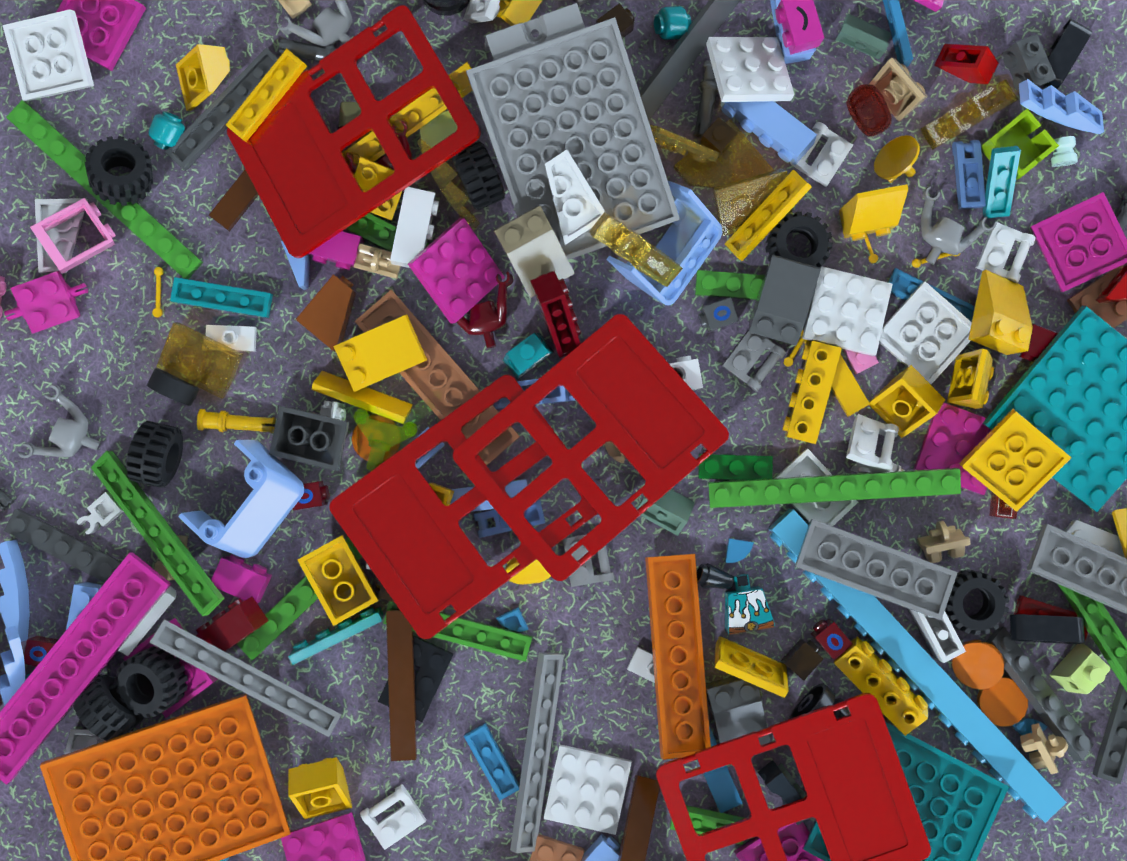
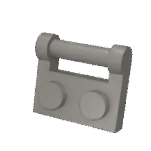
M748 330L722 367L755 392H758L762 387L761 382L777 361L783 359L786 351L766 337L750 333ZM768 349L772 352L753 378L749 377L747 373L764 350Z
M587 534L565 538L563 540L565 552ZM582 545L572 556L578 561L588 550ZM606 545L597 552L601 574L594 575L590 558L569 576L571 587L615 579L614 573L610 570Z

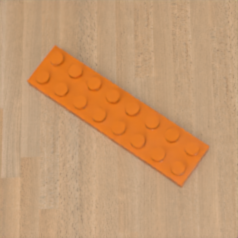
M695 554L645 557L660 756L663 760L683 758L711 747Z

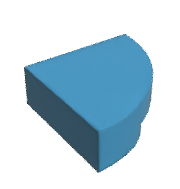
M728 538L725 563H735L744 559L750 553L754 542Z
M519 607L496 617L497 621L509 630L516 632L529 630Z
M1022 718L1018 723L1011 725L1020 735L1032 733L1031 725L1039 723L1042 731L1047 728L1045 724L1033 718Z

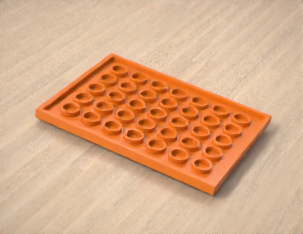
M246 693L44 761L40 764L72 861H220L291 834Z

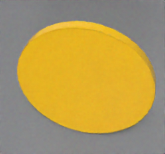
M904 135L888 142L879 151L875 159V173L880 178L887 179L890 183L902 174L909 178L913 177L916 170L912 166L917 160L920 151L918 141L912 136Z
M515 557L507 563L505 567L507 573L519 565ZM536 560L509 581L516 584L540 583L550 578L551 575Z

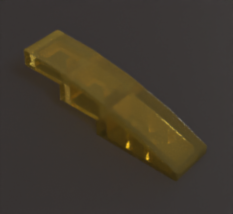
M1005 79L948 111L945 115L925 125L920 130L931 149L934 150L1016 102L1018 98Z
M422 138L417 141L422 154L431 149ZM444 162L431 171V174L455 211L462 218H465L469 226L475 230L480 225V221L463 206L469 200V197L452 181L458 173L447 162Z
M606 212L603 213L589 231L593 238L610 247L615 254L630 262L635 269L666 287L670 285L683 269L657 247Z

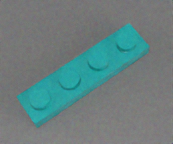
M174 277L170 301L269 318L273 294Z
M369 607L359 613L360 617L354 620L347 618L338 623V628L329 631L327 628L315 635L316 638L309 642L305 639L296 643L288 656L292 665L383 621L384 613L381 607L376 609Z

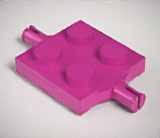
M56 271L11 287L10 289L17 301V307L4 311V315L15 313L6 317L8 321L22 316L33 334L80 317L75 297L88 293V288L78 291L87 287L85 283L71 288L65 282L61 272Z

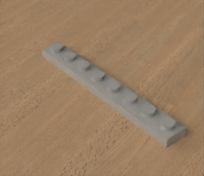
M165 619L149 642L327 737L331 735L341 716L338 712Z
M538 653L510 848L514 853L535 851L564 655L560 653Z

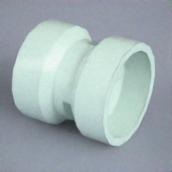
M1067 136L1054 139L1059 147L1053 151V157L1051 158L1052 167L1068 166L1077 163V154L1073 150L1076 145L1075 137Z

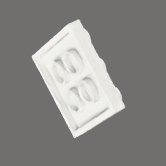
M69 9L3 25L23 101L36 100L94 86L75 11Z
M778 37L708 38L706 45L721 102L792 100L794 91Z
M821 266L802 339L875 356L893 284Z
M922 282L885 323L879 343L906 367L912 365L932 384L971 341L968 338L972 322L928 283Z
M559 744L544 819L616 835L632 761Z

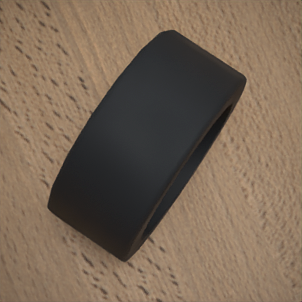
M158 368L154 369L147 383V386L157 393L188 406L192 405L199 391V388L194 384Z

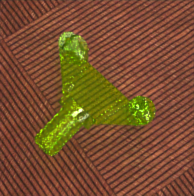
M357 409L354 413V421L369 441L368 446L371 447L366 469L370 471L383 463L386 451H390L391 447L413 437L417 433V425L412 421H407L403 426H398L369 418V413L365 409Z

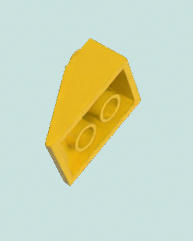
M908 184L857 193L839 210L844 238L852 237V241H858L867 238V234L876 233V237L890 234L891 230L899 224L908 192Z
M983 270L968 340L1005 355L1028 351L1033 327L1024 286L988 270Z
M408 315L399 317L333 346L354 392L427 361Z
M979 349L957 355L947 403L973 409L983 408L987 403L989 391L987 390L988 382L992 379L994 367H992L993 359L987 349Z
M343 535L298 559L302 570L333 626L380 600Z

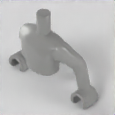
M335 0L340 13L327 7L313 21L312 26L317 30L318 35L293 24L287 16L284 17L288 22L287 27H280L279 24H277V27L285 35L294 33L315 45L326 48L329 45L336 44L338 41L344 44L351 39L346 33L353 23V18L346 1Z
M931 186L923 191L925 204L921 215V232L923 239L933 247L926 258V261L931 264H935L941 252L951 255L960 254L981 234L993 230L997 225L996 221H994L990 228H986L984 222L987 217H984L979 221L978 227L962 240L961 236L965 228L947 217H941L932 227V209L934 200L940 196V191L935 194L934 198L928 195Z
M49 385L50 388L56 390V395L44 394L45 398L49 400L55 399L74 419L59 417L56 421L49 441L58 447H39L27 442L22 445L28 447L30 453L18 452V455L21 458H29L32 455L73 457L82 445L97 451L101 442L86 436L89 422L76 404L61 394L62 391L58 385Z

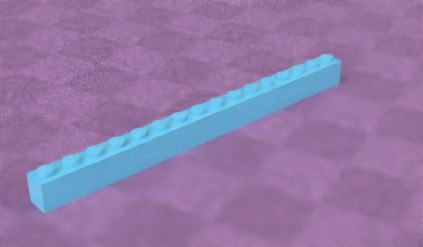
M788 509L768 528L772 532L769 537L779 547L783 544L789 551L786 555L793 563H796L809 525L794 509ZM803 571L811 582L817 581L822 586L820 592L829 601L834 599L839 604L836 609L846 619L851 617L856 624L853 627L863 637L868 635L873 641L870 644L873 649L880 655L884 653L890 659L888 663L896 673L901 671L907 677L905 680L914 692L918 689L922 693V698L927 702L928 707L931 710L934 707L940 713L938 716L939 720L946 727L952 726L957 731L955 737L964 746L969 744L974 749L971 754L982 765L986 762L991 769L988 772L1000 782L1003 780L1009 786L1007 793L1014 800L1020 799L1025 804L1022 809L1032 819L1038 817L1046 823L1067 803L875 596L808 571Z

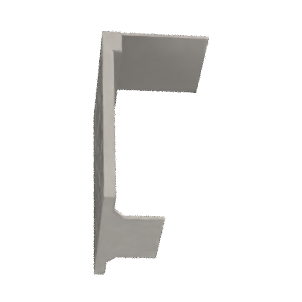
M575 3L525 23H519L485 35L484 52L490 51L493 61L466 70V74L517 217L540 205L568 260L680 220L615 17L585 28L578 4ZM568 150L608 217L564 245L544 164L563 151Z

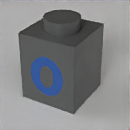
M731 297L703 306L700 309L701 314H698L702 328H707L708 332L739 321Z

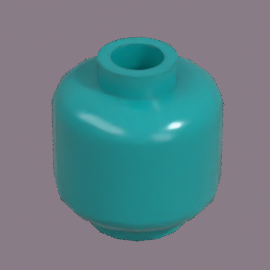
M663 7L654 17L655 33L663 40L680 39L691 25V17L687 14L684 7Z
M163 111L162 114L154 115L148 134L155 140V146L167 150L169 147L176 145L186 128L182 123V118Z

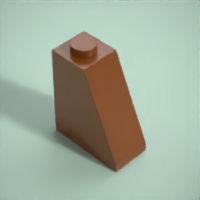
M333 274L295 320L336 352L333 346L342 343L344 340L356 292L351 289L354 284L343 275L339 279Z

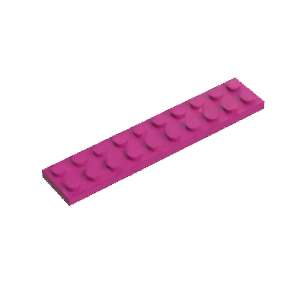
M133 552L125 557L0 711V780L6 785L12 782L72 708L76 699L98 676L172 584Z

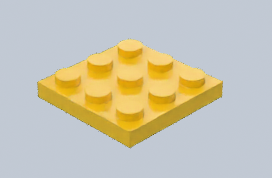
M1012 409L959 464L1017 512L1071 457L1017 411Z

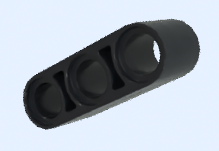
M1072 18L1064 25L1063 29L1065 30L1061 36L1058 35L1050 48L1052 51L1047 58L1056 79L1044 84L1043 86L1045 87L1050 85L1056 89L1060 87L1093 32Z
M1010 615L1011 641L1085 644L1084 621L1081 617Z

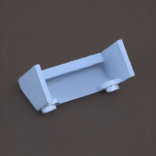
M668 181L680 220L672 222V225L644 262L638 257L631 258L627 263L611 256L606 259L627 280L665 305H671L678 299L722 236L721 224L693 191L671 181Z
M236 440L234 445L251 460L245 468L244 477L246 482L253 488V491L226 526L221 521L212 519L203 510L184 512L178 517L205 543L238 557L249 558L258 554L304 494V485L280 460L273 455H269L270 451L258 440Z

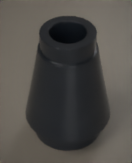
M709 563L706 565L701 564L697 569V583L701 587L732 588L734 583L733 575Z

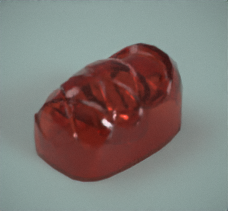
M860 85L851 91L846 101L847 108L852 119L863 134L868 137H875L890 128L892 117L883 95L874 85Z

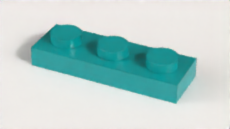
M1018 146L992 149L985 192L986 206L983 207L984 217L1010 216L1021 152Z

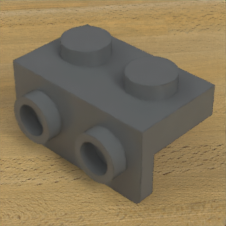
M1037 34L1015 42L1002 53L1004 65L1009 69L1013 78V86L1018 92L1019 83L1027 79L1038 87L1056 79Z

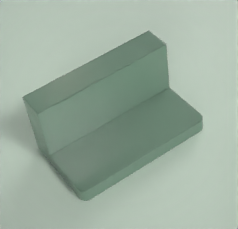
M847 14L835 40L879 60L889 45L887 42L891 33L851 14Z
M670 490L640 516L678 536L688 522L695 503L683 495ZM643 497L637 509L648 501L645 497Z

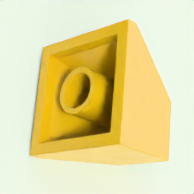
M197 44L176 64L186 111L193 110L209 97L229 73L230 61L226 55L225 47Z

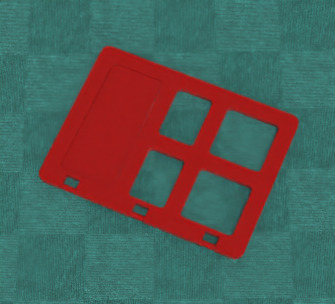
M405 5L397 6L373 26L367 27L320 60V63L310 70L304 71L247 142L227 128V135L289 254L295 258L306 256L480 138L481 129L412 12ZM386 25L387 30L376 37L374 32ZM402 31L423 66V71L381 101H377L359 70L357 61L388 38ZM323 68L325 73L314 80L312 75ZM341 73L361 108V114L336 132L331 133L312 100L311 93L329 79ZM434 88L437 90L458 128L456 132L416 159L410 160L389 119ZM369 131H373L393 165L394 173L367 192H363L342 151Z
M617 314L460 444L453 452V460L551 577L556 581H564L728 440L729 432L626 315ZM558 386H563L596 423V428L571 449H566L533 411L534 406ZM518 422L550 457L552 465L517 495L509 498L478 463L476 455L510 426ZM606 442H612L645 480V485L620 506H615L581 466L587 458ZM701 444L706 451L695 459L691 452ZM568 479L601 517V522L567 552L558 556L524 517V512L561 480ZM643 494L648 501L636 510L631 503ZM583 545L588 552L576 561L572 554Z
M503 375L330 502V511L417 635L422 639L434 637L537 560L520 540L521 544L516 550L496 565L488 566L459 526V521L487 501V499L475 486L455 502L445 506L416 467L418 459L444 441L448 442L452 449L455 450L467 439L462 433L463 426L500 399L507 398L512 402L523 393L524 390L511 375ZM534 406V413L547 426V428L553 433V435L559 440V442L566 448V446L563 444V442L560 440V438L557 436V434L554 432V430L551 428V426L548 424V422L545 420V418L542 416V414L539 412L536 406ZM535 442L494 472L489 470L478 454L476 455V460L506 496L509 497L505 491L506 486L548 455ZM577 489L576 491L581 496V501L538 532L551 549L598 514ZM578 511L582 518L570 526L566 519ZM515 557L519 565L507 573L503 566ZM452 605L456 612L444 620L440 612Z
M863 693L848 698L837 704L828 705L771 725L763 730L754 731L697 751L689 756L663 763L656 770L660 789L687 861H706L705 855L707 853L752 837H759L761 839L768 861H787L778 836V829L810 817H814L817 821L831 861H921L928 858L931 853L928 838L879 703L870 693ZM848 707L850 714L836 719L834 711ZM773 734L775 741L760 745L758 738ZM782 745H788L804 785L806 796L800 800L770 809L767 806L751 758L762 752ZM698 759L700 767L686 772L683 764ZM731 764L735 767L751 814L748 818L698 834L691 821L679 788V783L685 779Z

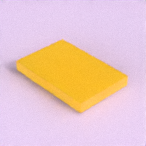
M718 637L715 645V668L783 698L786 697L789 690L787 666L726 638Z

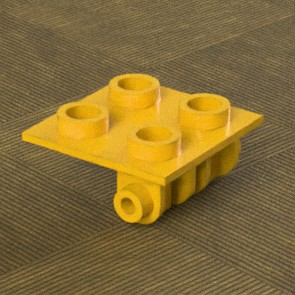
M360 157L354 176L362 191L367 192L391 176L394 170ZM402 191L371 211V213L392 221Z

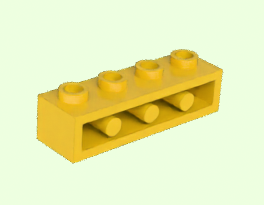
M810 341L809 345H804L801 359L805 360L803 369H798L795 378V383H798L797 392H792L788 407H792L790 417H785L782 430L786 431V437L816 444L840 357L841 347L816 341Z
M857 636L851 641L853 645L834 660V664L862 693H870L877 699L881 712L905 736L928 719L927 702L920 695L916 696L910 690V686L904 678H898L892 672L890 664L885 659H880L867 641H862Z

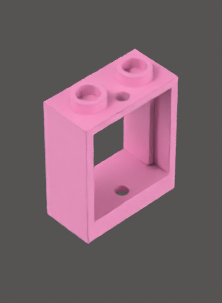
M85 198L30 227L62 274L115 245L112 239L116 236L108 223L105 225L101 223L98 217L102 214L95 203L89 204ZM86 211L104 238V241L66 261L46 231Z

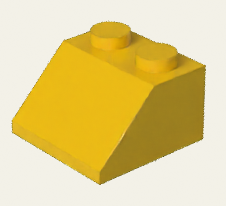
M910 365L895 376L869 402V406L887 424L897 425L899 427L898 435L903 438L935 416L945 402V399Z
M337 757L325 758L319 762L301 764L298 767L288 769V796L304 819L352 808L344 769Z

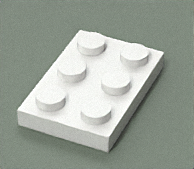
M807 448L775 478L825 476L832 474ZM844 500L791 504L808 523L813 519L833 527L858 501Z

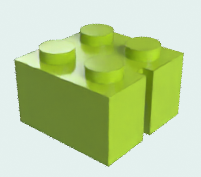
M1025 109L982 144L981 151L990 161L993 148L1018 146L1021 150L1016 180H1018L1035 167L1038 162L1058 148L1059 145L1045 129L1030 139L1028 135L1038 129L1041 124L1029 109Z

